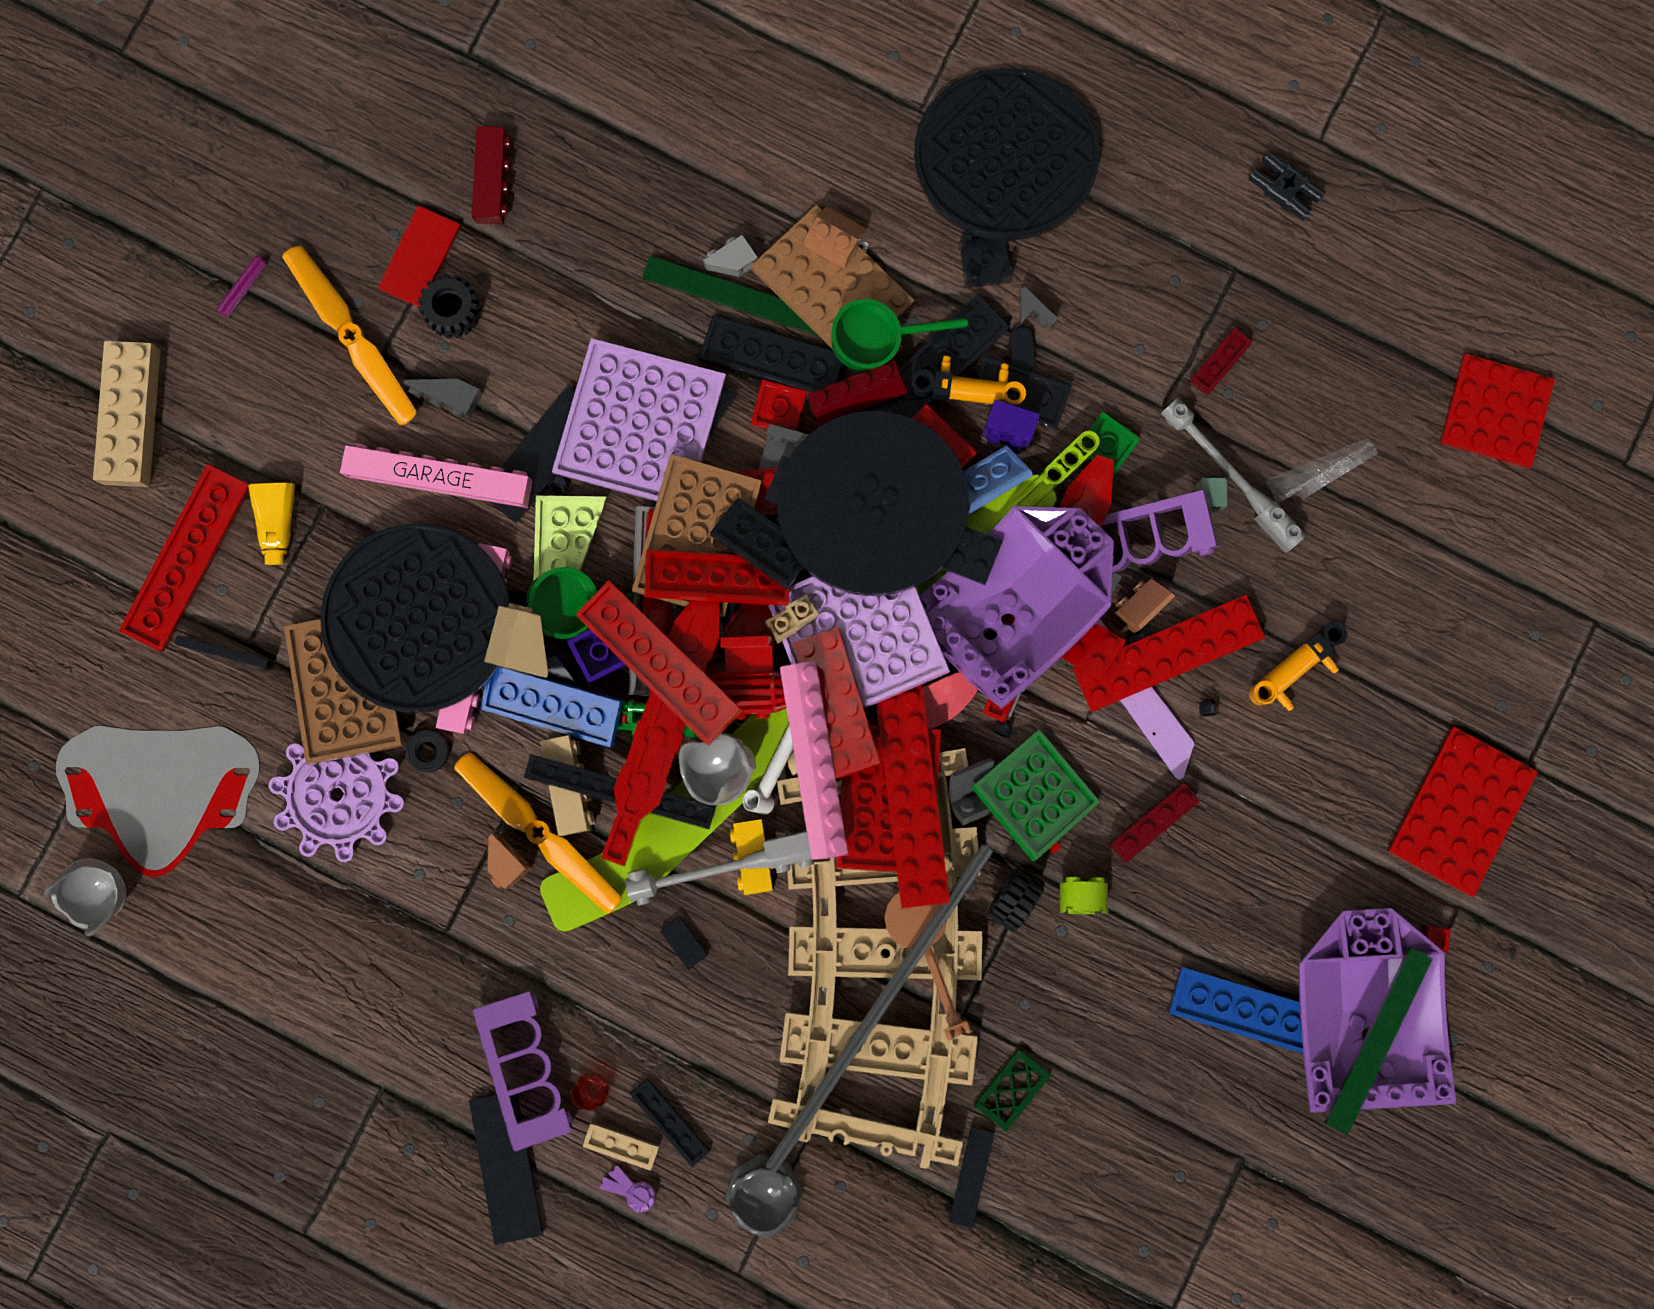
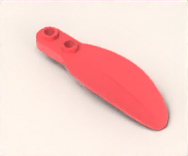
M959 671L922 687L927 728L932 729L949 721L960 713L975 696L978 689ZM877 716L868 720L869 725L878 726Z

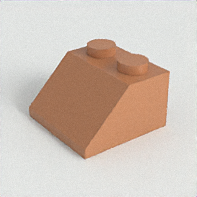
M826 207L816 217L806 234L804 247L845 269L867 229Z
M1153 579L1146 583L1142 580L1132 589L1135 592L1132 597L1128 599L1125 596L1116 605L1118 610L1114 614L1133 634L1142 629L1175 597L1172 592Z
M491 834L488 837V873L492 876L490 880L499 889L501 887L504 889L512 888L533 867L501 834Z

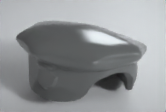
M764 1153L756 1155L733 1170L725 1197L738 1227L759 1237L769 1238L795 1221L802 1197V1188L794 1175L791 1165L783 1162L777 1172H772L766 1167L770 1156Z

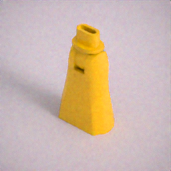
M263 483L248 485L255 516L258 542L261 549L264 550L261 553L265 555V565H283L284 554H287L285 549L288 548L290 542L295 484Z

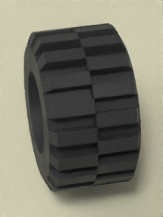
M444 274L443 279L439 276L434 277L435 281L433 283L429 280L426 283L428 288H422L420 291L423 297L418 298V303L421 305L418 309L422 319L439 336L444 335L446 338L451 339L452 335L455 338H460V333L469 334L468 329L470 327L474 329L477 326L474 321H479L481 317L478 313L481 311L480 300L471 285L465 279L461 280L456 275H453V278H451L449 274ZM456 296L462 299V306L457 314L451 317L438 315V307L445 298Z
M1022 866L1017 867L1007 877L995 895L988 909V917L1009 931H1016L1026 921L1044 891L1045 882Z

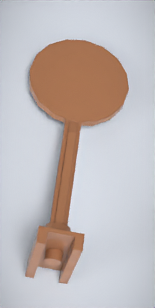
M897 893L887 905L885 913L886 929L896 943L904 948L912 949L941 905L901 909L900 895ZM946 921L924 955L947 1014L945 1018L948 1028L944 1029L947 1040L952 1041L954 1040L952 1032L954 1036H958L964 1033L963 1028L967 1034L972 1033L969 1023L967 1021L962 1022L959 1012L956 1013L932 949V945L938 942L945 932Z

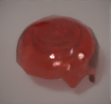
M595 1073L579 1077L571 1089L572 1102L578 1109L584 1111L601 1108L609 1097L610 1087L608 1081L602 1075Z

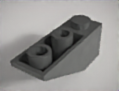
M460 379L404 381V384L409 388L408 392L418 398H421L423 395L430 399L429 403L438 408L446 406L450 408L449 412L461 419L463 416L471 418L483 395L478 388Z

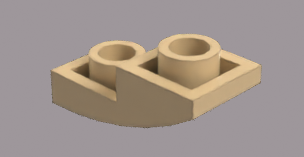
M807 595L787 605L786 610L766 620L765 624L776 642L780 643L802 629L819 614Z

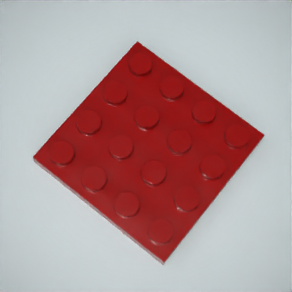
M1464 354L1461 358L1439 443L1527 469L1531 468L1555 379Z

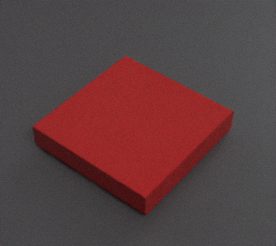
M762 379L751 425L768 430L769 424L797 431L807 391Z

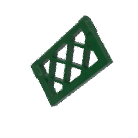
M1017 1049L974 1103V1106L1007 1132L1051 1075L1023 1053V1050ZM1019 1058L1025 1063V1070L1011 1071V1068ZM1029 1072H1037L1040 1075V1078L1033 1086H1030ZM1026 1073L1027 1087L1013 1088L1012 1074ZM1009 1075L1010 1089L996 1090V1087L1003 1078ZM1028 1090L1022 1101L1015 1105L1014 1091ZM1011 1092L1012 1106L998 1107L997 1093ZM991 1094H994L995 1098L994 1108H988L984 1105V1102ZM1013 1109V1112L1006 1121L999 1117V1110Z

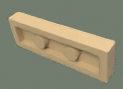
M593 1122L590 1123L582 1146L650 1171L659 1149V1145Z

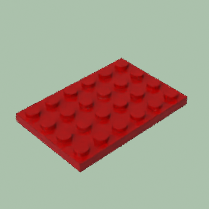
M870 725L882 765L842 778L840 810L848 854L837 856V869L897 872L879 726ZM928 729L936 798H938L941 729Z
M1451 727L1387 852L1464 894L1474 897L1538 772L1460 729Z

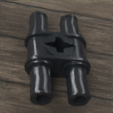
M1270 150L1262 163L1277 173L1278 179L1272 180L1256 168L1248 180L1263 190L1265 197L1268 196L1281 206L1282 210L1288 209L1304 221L1312 209L1296 198V192L1299 193L1301 191L1316 204L1326 192L1310 181L1308 174L1305 175L1293 166L1292 162L1288 161L1286 163ZM1290 181V186L1283 190L1284 185Z

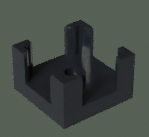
M972 234L961 235L959 250L965 288L1011 283L1013 269L1012 264L1009 265L1007 245L1009 241L987 238L972 240Z

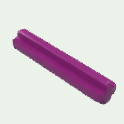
M258 256L253 258L219 304L217 311L223 316L228 317L263 271L267 263Z

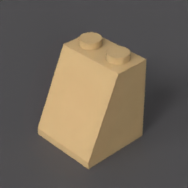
M510 603L508 608L499 606L484 662L547 678L548 669L540 616L532 614L533 609Z

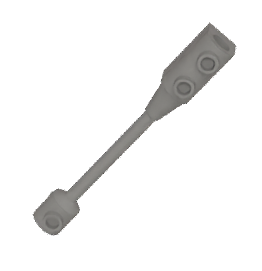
M1179 397L1161 413L1166 418V422L1177 431L1186 429L1241 488L1257 514L1254 520L1285 553L1294 548L1307 536L1275 500H1271L1255 487L1253 488L1192 423L1194 413Z
M807 830L766 839L763 842L764 850L747 855L742 859L657 879L651 873H647L646 868L631 871L628 873V878H626L628 897L631 902L637 901L638 905H644L652 902L651 897L656 895L657 889L660 887L742 868H776L777 873L791 870L790 865L799 863L800 867L811 866L814 864V860L811 858Z

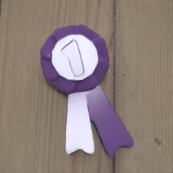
M618 1165L614 1171L609 1172V1175L617 1182L607 1177L602 1178L603 1184L599 1188L627 1196L628 1206L636 1212L648 1211L656 1202V1192L652 1185L645 1181L633 1183Z

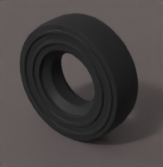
M422 730L415 733L409 739L406 745V757L414 769L426 773L434 772L442 768L447 762L449 745L445 737L433 730ZM425 742L433 743L437 750L435 757L428 761L423 760L419 755V747Z

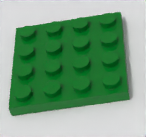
M1040 729L971 787L1032 861L1037 860L1100 803Z

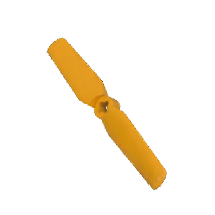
M294 246L288 249L282 255L284 261L322 321L339 333L340 341L349 349L353 365L397 423L404 425L410 422L417 413L416 409L376 346L366 340L363 331L356 324H353L348 305L302 246ZM350 331L355 333L353 341L347 339L349 337L347 333Z
M473 753L463 755L456 762L454 768L507 825L526 833L530 842L538 844L548 863L605 913H611L618 907L621 896L566 839L553 834L549 824L538 820L528 801ZM543 827L542 833L544 836L542 838H535L536 832L534 829Z

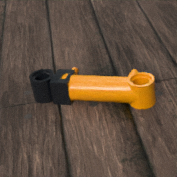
M950 356L943 357L941 371H936L935 377L930 371L922 369L913 374L910 383V389L915 396L926 397L932 392V399L944 401L955 399L993 404L994 400H998L1019 407L1026 396V390L1021 383L1016 381L1008 383V364H1001L998 382L952 376L953 373H950ZM918 379H925L929 386L920 388L917 386L916 381ZM1016 391L1019 399H1009L1007 392Z
M1332 622L1323 626L1318 633L1309 637L1296 651L1260 681L1251 686L1249 690L1250 700L1254 704L1261 706L1270 704L1277 698L1283 707L1291 711L1294 705L1284 691L1320 661L1332 673L1335 674L1339 671L1336 663L1329 655L1334 651L1332 647L1344 643L1347 639L1348 634L1345 626L1338 622ZM1330 629L1337 633L1335 641L1331 640L1328 636ZM1260 687H1264L1267 690L1268 696L1266 699H1262L1258 695Z

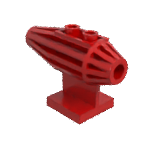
M772 636L720 638L721 648H725L726 672L708 677L742 710L735 719H747V714H756V719L770 718V713H777L785 709L786 702L781 673L775 671L773 665V647H776L775 638Z

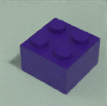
M994 400L982 436H985L987 441L999 444V442L1009 444L1008 446L1015 451L1026 450L1031 442L1040 414Z
M590 629L567 641L588 683L591 685L628 667Z

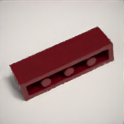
M476 126L472 218L476 224L503 225L504 217H507L508 206L507 203H504L505 194L508 195L509 183L505 179L506 172L510 170L507 150L511 148V137L507 135L504 127Z
M895 360L880 367L867 370L809 393L807 396L812 412L820 426L840 416L860 412L908 392L902 374Z
M1185 783L1178 784L1107 844L1122 862L1127 863L1200 801Z

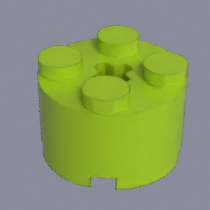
M1066 877V879H1063V883H1060V913L1066 912V909H1068V914H1095V911L1100 912V909L1101 914L1108 913V884L1104 882V878H1090L1087 882H1081L1080 877Z

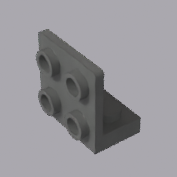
M769 424L767 441L759 469L777 468L782 455L790 458L794 450L809 434Z
M991 758L979 761L962 770H957L950 776V810L962 825L992 813L971 788L993 769L994 761Z

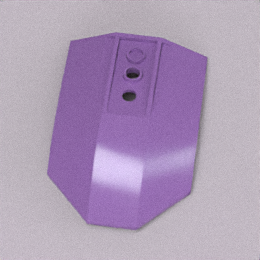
M1012 506L1008 514L988 534L1003 540L986 586L947 572L919 596L943 655L974 687L1001 709L1057 662L1094 626L1111 606L1113 540L1081 508ZM1012 614L1015 617L1014 623L1011 625L1002 623L1001 618L1003 615ZM988 630H993L997 633V636L993 640H987L984 637V633Z
M1392 908L1342 911L1300 962V1018L1310 1112H1326L1330 1110L1364 1040L1362 1032L1365 1028H1370L1408 947L1433 958L1361 1109L1456 1104L1447 1030L1445 953Z

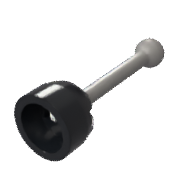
M1021 693L1017 696L1006 723L997 721L992 729L994 733L1006 738L1010 737L1013 729L1009 720Z

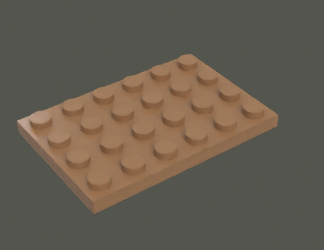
M816 205L751 265V270L832 348L831 329L833 320L839 310L849 302L858 299L879 301L888 306L898 319L914 304V300L859 246H857L845 269L804 247L806 234L816 217L822 212Z
M670 454L632 592L644 595L646 549L737 555L711 537L710 532L738 497L753 508L755 507L761 480ZM656 598L686 607L691 601ZM720 602V617L725 616L728 602Z
M321 619L284 626L306 764L312 765L403 746L397 711L380 707L364 699L353 691L334 669L324 647L321 634Z

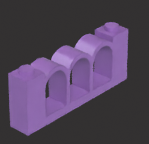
M1204 490L1108 514L1101 527L1102 529L1117 525L1123 556L1121 561L1112 567V573L1125 570L1130 561L1140 565L1153 564L1159 560L1163 553L1173 557H1183L1192 551L1199 553L1200 556L1214 553L1215 548H1219L1207 492ZM1182 508L1188 531V541L1182 549L1170 551L1163 540L1158 514ZM1150 517L1155 538V549L1150 557L1138 559L1133 554L1126 522Z
M530 991L472 1009L514 1151L570 1133L569 1126L573 1125L570 1112H565L563 1107L559 1108L561 1100L557 1088L546 1081L551 1071V1064L548 1056L536 1048L541 1039V1028L531 1016L537 1015L535 1009H538L539 1006L535 994L531 995ZM525 1020L529 1022L534 1029V1038L530 1045L497 1057L490 1030L516 1021ZM529 1053L538 1054L544 1063V1069L540 1077L534 1081L507 1089L499 1063ZM537 1086L548 1087L553 1094V1103L550 1109L542 1114L516 1122L509 1096Z

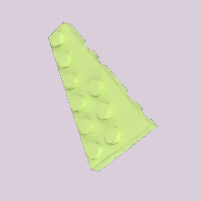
M536 496L534 580L542 573L560 567H569L581 571L607 497Z

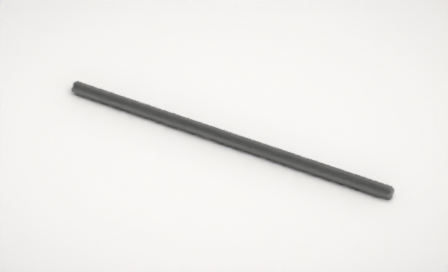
M982 844L949 892L950 903L941 904L767 1161L766 1167L769 1170L777 1172L993 853L990 847Z

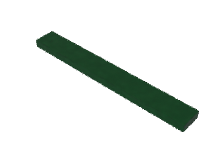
M649 256L642 276L643 280L818 336L781 298Z
M1408 947L1324 1121L1325 1124L1346 1135L1349 1134L1433 958Z

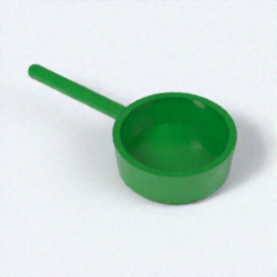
M858 299L843 306L836 314L831 329V344L835 355L844 365L857 371H867L884 365L894 357L901 343V335L967 327L969 321L967 318L900 326L894 312L885 304L872 299Z
M569 567L555 568L542 573L533 581L527 593L526 605L527 608L533 609L532 614L540 616L542 631L545 634L560 639L573 638L588 629L576 616V613L597 593V589L592 580L583 572ZM624 594L632 602V594Z

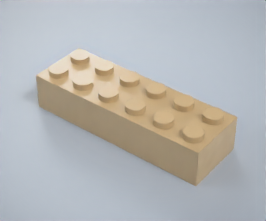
M104 341L93 480L102 485L150 487L161 352L152 343Z

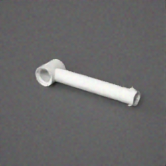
M790 726L787 728L757 790H749L745 793L743 806L746 810L764 815L772 811L774 799L770 794L793 750Z

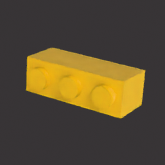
M762 819L733 824L734 829H730L731 842L736 843L737 852L733 853L734 860L742 859L747 855L764 850L765 834ZM770 868L740 869L741 876H737L739 891L743 890L744 895L773 891Z

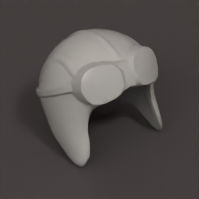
M722 732L709 746L702 740L684 743L679 752L680 771L689 793L699 802L708 805L720 806L736 800L746 789L751 774L756 768L755 757L750 748L745 746L739 737L727 732Z
M84 858L71 863L46 888L44 896H51L56 909L63 912L72 924L85 928L86 936H91L123 908L126 901V887L116 868L98 859Z

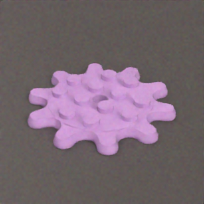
M299 744L288 746L286 756L293 764V772L287 777H274L269 782L270 791L284 796L287 801L286 809L274 818L276 829L284 831L291 827L299 828L303 833L299 851L307 857L313 856L322 844L328 843L334 847L336 858L339 861L348 862L354 856L353 844L358 838H366L374 845H382L387 839V834L379 822L381 815L385 812H399L404 806V800L401 796L391 794L386 789L387 779L395 775L399 770L398 762L392 758L376 762L370 757V753L307 765L303 747ZM338 787L344 794L341 800L334 801L331 793Z

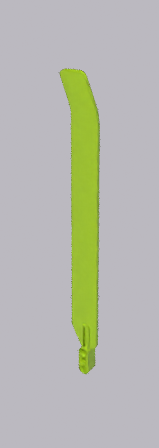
M1093 431L1083 432L1040 475H1033L968 514L966 526L988 535L1008 514L1012 506L1053 507L1057 499L1053 490L1095 452L1100 442L1098 435ZM1082 439H1091L1093 447L1085 448L1082 445ZM1065 455H1074L1077 460L1076 464H1068L1065 461ZM1050 470L1057 471L1060 479L1057 481L1051 480L1048 477V472ZM940 569L927 581L916 586L919 596L948 571ZM787 708L777 713H770V718L756 719V714H752L732 733L739 737L745 746L750 748L755 757L756 768L751 774L746 789L736 800L715 807L709 830L649 813L640 823L625 867L601 859L602 853L586 860L621 896L620 904L614 911L635 902L630 901L626 889V878H628L629 872L646 868L647 873H651L656 879L667 876L743 803V797L747 791L757 790L789 727ZM684 781L670 792L674 795L696 800L689 793ZM560 872L542 881L540 886L541 895L553 924L558 930L563 932L570 931L607 915Z

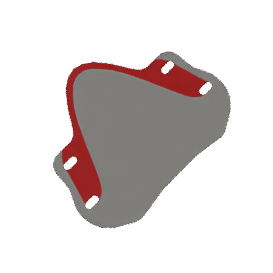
M94 726L71 738L61 748L56 761V776L65 794L68 821L75 827L102 828L106 830L129 864L141 874L153 878L163 876L175 869L205 830L210 828H235L244 821L248 795L259 774V759L255 748L245 738L221 726L185 731H138ZM67 767H79L81 773L78 775H68L65 773V769ZM249 768L250 773L248 775H235L234 769ZM78 809H90L92 815L88 817L77 816L76 811ZM224 809L235 810L236 815L234 817H222L220 811Z

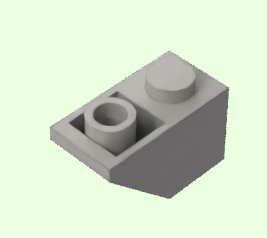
M743 235L738 238H730L725 242V246L718 251L717 249L710 251L705 256L703 262L707 271L739 277L749 271L751 265L758 258Z

